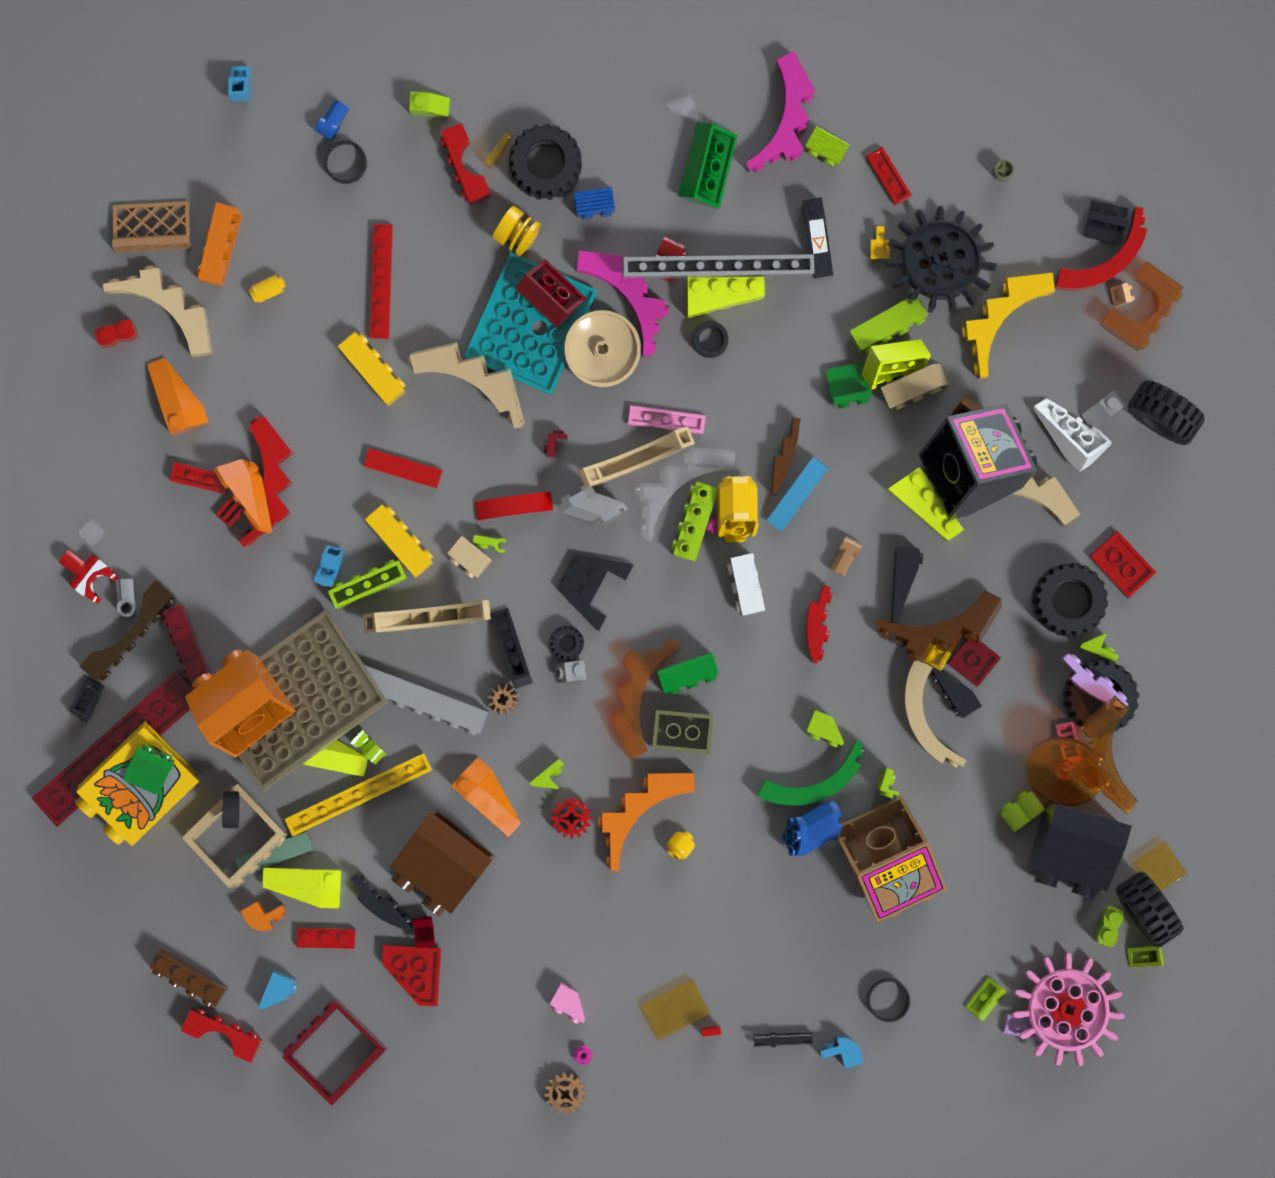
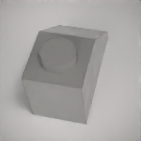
M1113 390L1080 416L1090 428L1093 426L1097 427L1122 409L1125 403Z

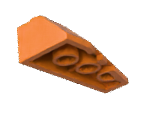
M166 358L147 364L164 419L171 435L175 436L209 423L203 404Z
M240 459L216 467L214 471L225 489L228 487L234 493L232 498L245 508L244 513L255 528L270 534L272 527L263 481L258 471V466L252 461Z

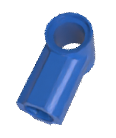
M334 100L326 115L318 121L315 132L332 141L337 135L340 128L339 125L349 111V108L343 103Z

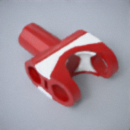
M69 549L59 561V564L75 575L68 584L78 593L98 604L102 599L94 591V581L100 576L109 577L114 581L119 578L105 562L94 554H91L85 562Z

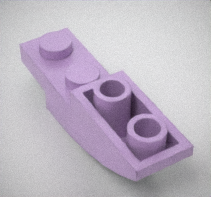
M1065 654L1061 658L1065 665L1074 673L1069 680L1082 691L1095 699L1114 706L1127 707L1129 705L1126 702L1127 697L1121 691L1116 692L1112 688L1114 684L1107 677L1099 676L1094 680V674L1088 668L1084 670L1079 665L1081 661L1074 654Z

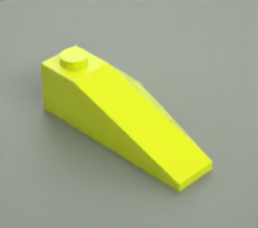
M336 740L303 765L364 777L368 759L353 748Z
M263 868L264 888L319 908H339L341 870Z

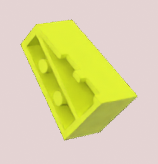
M921 339L871 346L861 375L869 388L873 390L877 388V384L885 381L887 384L893 382L892 378L900 375L905 377L927 367L931 354Z

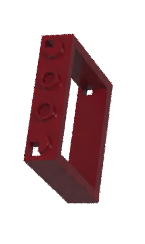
M339 1000L335 1003L330 1001L324 1008L326 1012L321 1017L317 1015L310 1022L312 1027L308 1031L303 1029L297 1036L299 1040L294 1045L290 1043L283 1050L286 1054L282 1057L331 1106L387 1049ZM338 1009L377 1048L331 1094L293 1054Z

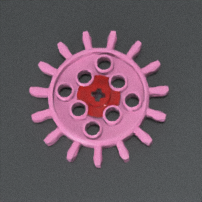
M1071 953L1064 955V969L1055 971L1051 960L1048 957L1043 958V964L1048 974L1039 979L1034 972L1027 970L1025 975L1035 986L1030 993L1024 990L1014 991L1016 996L1025 998L1028 1002L1026 1011L1013 1012L1012 1017H1028L1031 1026L1028 1030L1023 1031L1019 1038L1026 1039L1035 1033L1041 1042L1035 1048L1033 1054L1039 1057L1045 1048L1050 1046L1056 1049L1054 1065L1057 1066L1061 1065L1064 1051H1073L1076 1065L1082 1066L1083 1057L1081 1049L1088 1046L1091 1047L1097 1057H1102L1104 1055L1102 1049L1096 1044L1100 1036L1103 1034L1108 1039L1114 1041L1118 1039L1114 1032L1106 1029L1109 1018L1119 1020L1125 1017L1120 1012L1109 1011L1108 1001L1122 996V992L1113 991L1106 994L1101 986L1102 983L1109 979L1111 973L1106 971L1098 979H1094L1088 974L1093 964V959L1091 958L1085 960L1081 971L1072 969ZM1055 979L1061 984L1058 991L1052 988V982ZM1072 986H1076L1079 990V994L1076 997L1070 994ZM1091 992L1097 995L1095 1003H1091L1088 1000V995ZM1048 998H1052L1055 1002V1006L1052 1009H1048L1046 1006ZM1067 1007L1072 1008V1010H1070V1014L1065 1013L1064 1011L1067 1009ZM1086 1010L1091 1013V1019L1088 1022L1082 1018V1014ZM1044 1016L1049 1020V1025L1046 1028L1040 1025V1019ZM1061 1023L1067 1025V1032L1065 1034H1061L1058 1030V1026ZM1079 1029L1085 1031L1086 1036L1083 1040L1077 1038L1076 1034Z

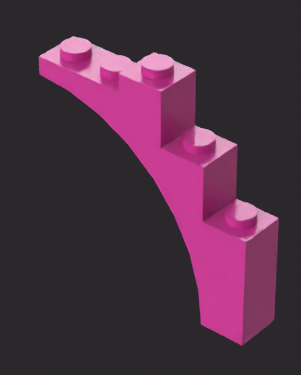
M794 51L778 59L776 62L785 91L783 119L770 143L757 156L746 162L745 167L748 172L754 171L756 173L762 170L764 164L777 162L781 159V155H783L785 161L791 160L792 162L800 158L801 153H803L804 149L794 131L798 133L807 128L810 120L800 102L805 104L811 101L815 95V89Z
M579 251L577 272L605 281L618 290L629 302L641 326L643 357L651 358V353L655 354L656 349L653 335L658 334L659 323H655V320L663 321V317H667L669 305H665V300L643 297V295H647L648 284L645 283V278L621 279L620 259L625 256Z

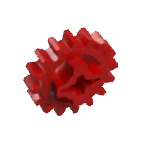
M570 797L569 802L564 798L562 805L560 803L556 804L558 810H552L556 815L552 816L551 819L556 821L552 826H558L557 833L564 832V838L567 834H570L571 839H573L574 834L581 837V831L587 833L585 827H591L588 820L593 819V817L588 816L591 809H585L586 802L580 804V798L574 802L573 797ZM575 805L580 807L584 814H579L575 810ZM565 806H568V811L565 814H559ZM572 812L574 816L581 818H577L573 823H570V820L563 819L562 817L569 816ZM559 821L565 822L568 825V830L564 829ZM579 821H584L583 825L575 830V825Z

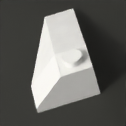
M1047 398L1033 408L1064 457L1079 472L1090 466L1112 444L1099 429L1094 426L1090 428L1082 423L1083 420L1077 417L1075 419L1067 414L1066 409Z

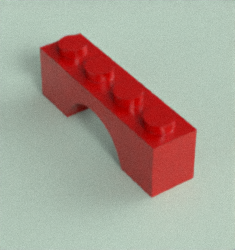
M463 123L442 130L443 137H440L443 148H448L450 154L446 156L450 166L454 165L457 172L454 173L457 183H462L464 189L461 190L464 201L469 200L471 205L491 197L484 176L468 172L462 164L463 152L470 145Z
M200 1007L192 1008L189 1011L181 1032L197 1039L207 1032H221L231 1040L234 1056L249 1063L253 1062L263 1041L259 1038V1034L252 1031L247 1033L241 1030L242 1027L235 1023L229 1025L220 1016L214 1015L212 1017L207 1015V1011Z

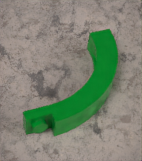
M855 740L842 765L831 776L819 783L806 787H786L765 779L756 796L766 801L783 805H805L823 800L842 789L857 773L861 764L856 762L855 759H860L864 752V748H862L863 743Z

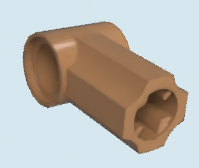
M845 536L830 570L844 577L853 559H856L863 544Z

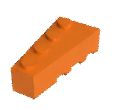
M215 203L211 225L207 233L206 246L202 250V263L198 266L196 272L200 282L223 288L243 217L238 208Z

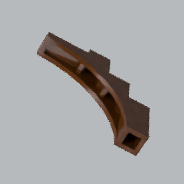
M984 590L977 601L964 612L952 619L926 626L900 625L879 618L876 623V632L880 637L890 639L900 647H906V655L911 660L924 663L934 645L941 651L952 653L962 635L969 641L980 643L1002 607V598Z

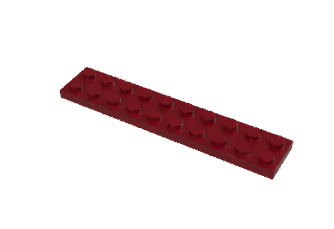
M175 671L31 799L52 823L59 827L79 809L75 803L81 797L77 793L78 785L144 722L162 736L190 711L185 696L191 693L193 688L178 671Z

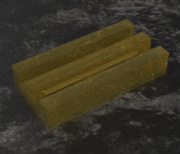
M505 131L485 159L484 164L488 168L492 169L512 141L513 136L509 132Z

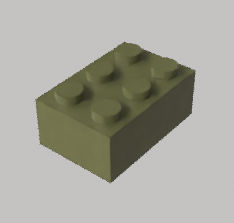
M656 710L652 748L710 754L714 715Z

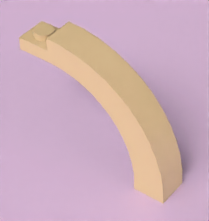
M687 426L634 450L578 471L585 488L624 476L694 445L695 442Z
M913 661L906 676L903 695L905 715L912 734L920 746L939 763H943L945 758H947V763L957 768L958 765L963 767L967 760L952 752L937 740L924 716L923 690L927 677L933 667L926 663Z

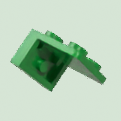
M862 363L831 368L826 371L833 407L838 406V409L850 407L849 404L852 403L863 405L869 403L868 400H871V390H869L868 384L861 375L864 368Z
M143 744V746L138 745L124 775V781L157 795L160 793L170 770H172L175 760L167 753L161 752L160 754L155 752L151 746Z

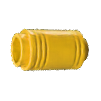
M274 275L252 285L249 291L254 302L261 303L284 292L283 288L286 285L281 276Z

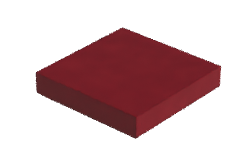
M966 639L947 664L978 688L1001 657L984 643Z

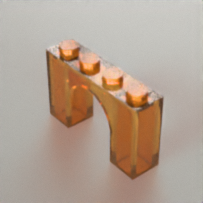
M1148 261L1141 265L1132 279L1149 290L1154 296L1156 308L1153 316L1147 321H1133L1113 307L1100 323L1101 327L1135 351H1138L1140 348L1145 349L1150 342L1148 339L1150 334H1155L1160 328L1161 324L1159 321L1162 317L1166 318L1172 311L1170 308L1173 302L1177 303L1183 295L1181 292L1183 289L1182 285Z

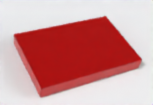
M1118 530L1089 556L1127 598H1130L1157 573Z

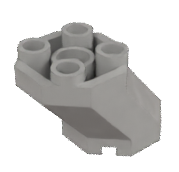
M585 485L577 489V494L571 497L568 494L560 499L561 504L558 505L562 513L591 523L594 530L598 528L597 524L600 523L603 526L619 517L622 509L624 513L628 511L623 502L598 494L592 486L585 488Z

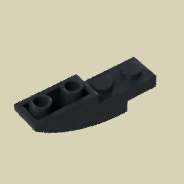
M356 873L350 878L362 892L357 899L372 914L398 928L409 930L413 927L410 924L413 922L406 913L402 914L398 909L400 905L394 898L390 900L387 897L382 902L380 900L381 894L375 888L373 890L368 885L370 881L363 873L361 875Z

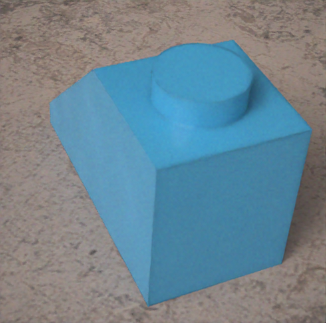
M274 971L258 1008L262 1010L286 1000L290 995L293 996L297 985H295L296 979Z

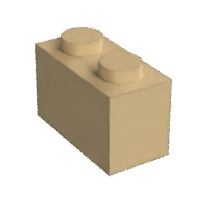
M463 536L458 539L447 553L451 556L448 560L456 566L461 564L466 568L463 572L471 578L474 576L479 578L492 562L488 556Z

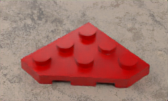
M383 945L382 965L391 973L401 987L407 991L418 1006L438 1007L441 948Z

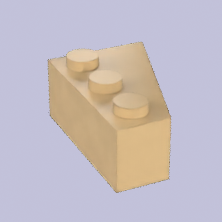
M932 364L881 387V390L889 408L899 410L906 407V403L913 400L915 403L924 399V395L928 393L933 395L942 391L941 388L949 385L941 365Z

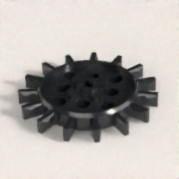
M943 206L937 208L936 220L927 222L922 210H917L915 216L920 226L914 230L907 223L901 221L898 228L908 236L905 243L890 238L887 246L893 249L900 250L901 257L900 259L887 260L886 267H901L904 275L897 278L892 286L897 288L907 282L914 289L909 296L907 302L909 304L916 301L919 294L930 298L928 313L934 311L937 300H947L950 313L955 314L957 310L955 298L961 295L964 296L971 306L975 305L977 300L969 289L974 284L988 291L991 284L978 275L980 270L995 271L997 263L982 261L981 253L992 250L994 243L988 242L978 245L974 236L979 234L983 225L981 223L974 226L971 231L960 226L965 212L962 210L956 216L955 222L945 221ZM948 235L955 236L957 241H950ZM930 240H936L939 246H932ZM918 245L921 251H914L912 246ZM954 253H961L963 259H957L954 256ZM918 263H925L927 269L920 268ZM960 270L968 271L969 276H963ZM942 275H949L952 281H945ZM925 280H931L934 286H927Z

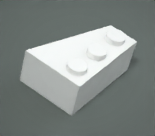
M754 554L730 558V564H727L729 575H733L734 578L731 586L733 594L737 593L739 600L735 602L737 612H741L742 616L765 611L758 573L754 563Z

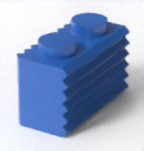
M612 187L574 192L577 216L579 218L582 217V220L592 219L593 215L599 214L601 217H608L612 215V212H615Z

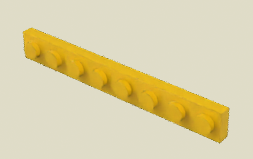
M425 753L300 811L286 818L285 821L292 836H295L432 771V768Z

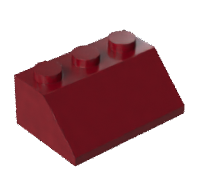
M546 259L525 274L515 288L556 328L566 321L587 299Z

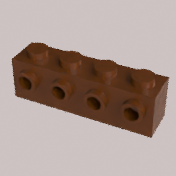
M163 949L158 951L149 966L153 970L152 973L160 978L163 976L168 978L171 985L177 988L179 986L185 988V992L192 997L197 995L209 1007L219 1005L228 990V987Z

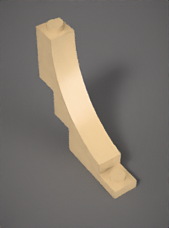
M457 342L416 351L409 355V366L413 369L414 374L439 372L462 378L480 389L492 401L499 413L509 411L508 419L510 424H513L514 429L520 428L525 424L511 369L488 374L484 355L462 360Z

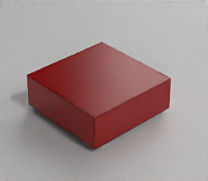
M719 1025L701 1028L702 1037L722 1035Z

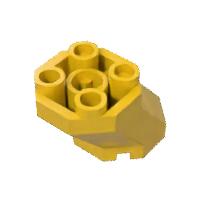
M727 476L722 479V483L718 485L717 489L718 536L721 538L723 536L727 542H744L747 540V536L751 535L753 537L756 535L759 526L757 518V485L750 476Z

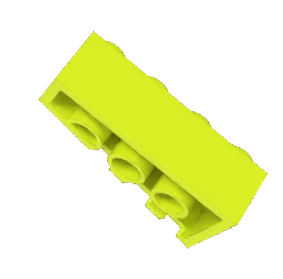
M764 277L688 278V319L764 299Z
M920 467L886 490L945 542L964 530L957 519L948 521L931 482Z

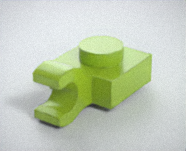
M474 535L473 543L477 544V548L488 549V546H492L497 552L505 553V550L499 549L498 545L501 542L507 543L506 539Z

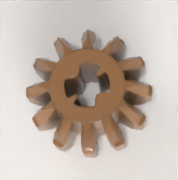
M506 683L503 690L500 684H497L498 692L491 688L490 691L495 695L487 696L488 699H493V702H489L488 706L495 704L492 712L495 713L498 708L500 709L499 716H502L503 709H505L507 715H510L508 708L510 707L513 711H516V707L512 704L520 703L518 700H513L514 697L519 696V693L512 695L511 693L515 688L511 687L507 691L508 684ZM501 694H505L504 697L508 696L509 700L506 701V705H502L503 703L499 704L498 702Z

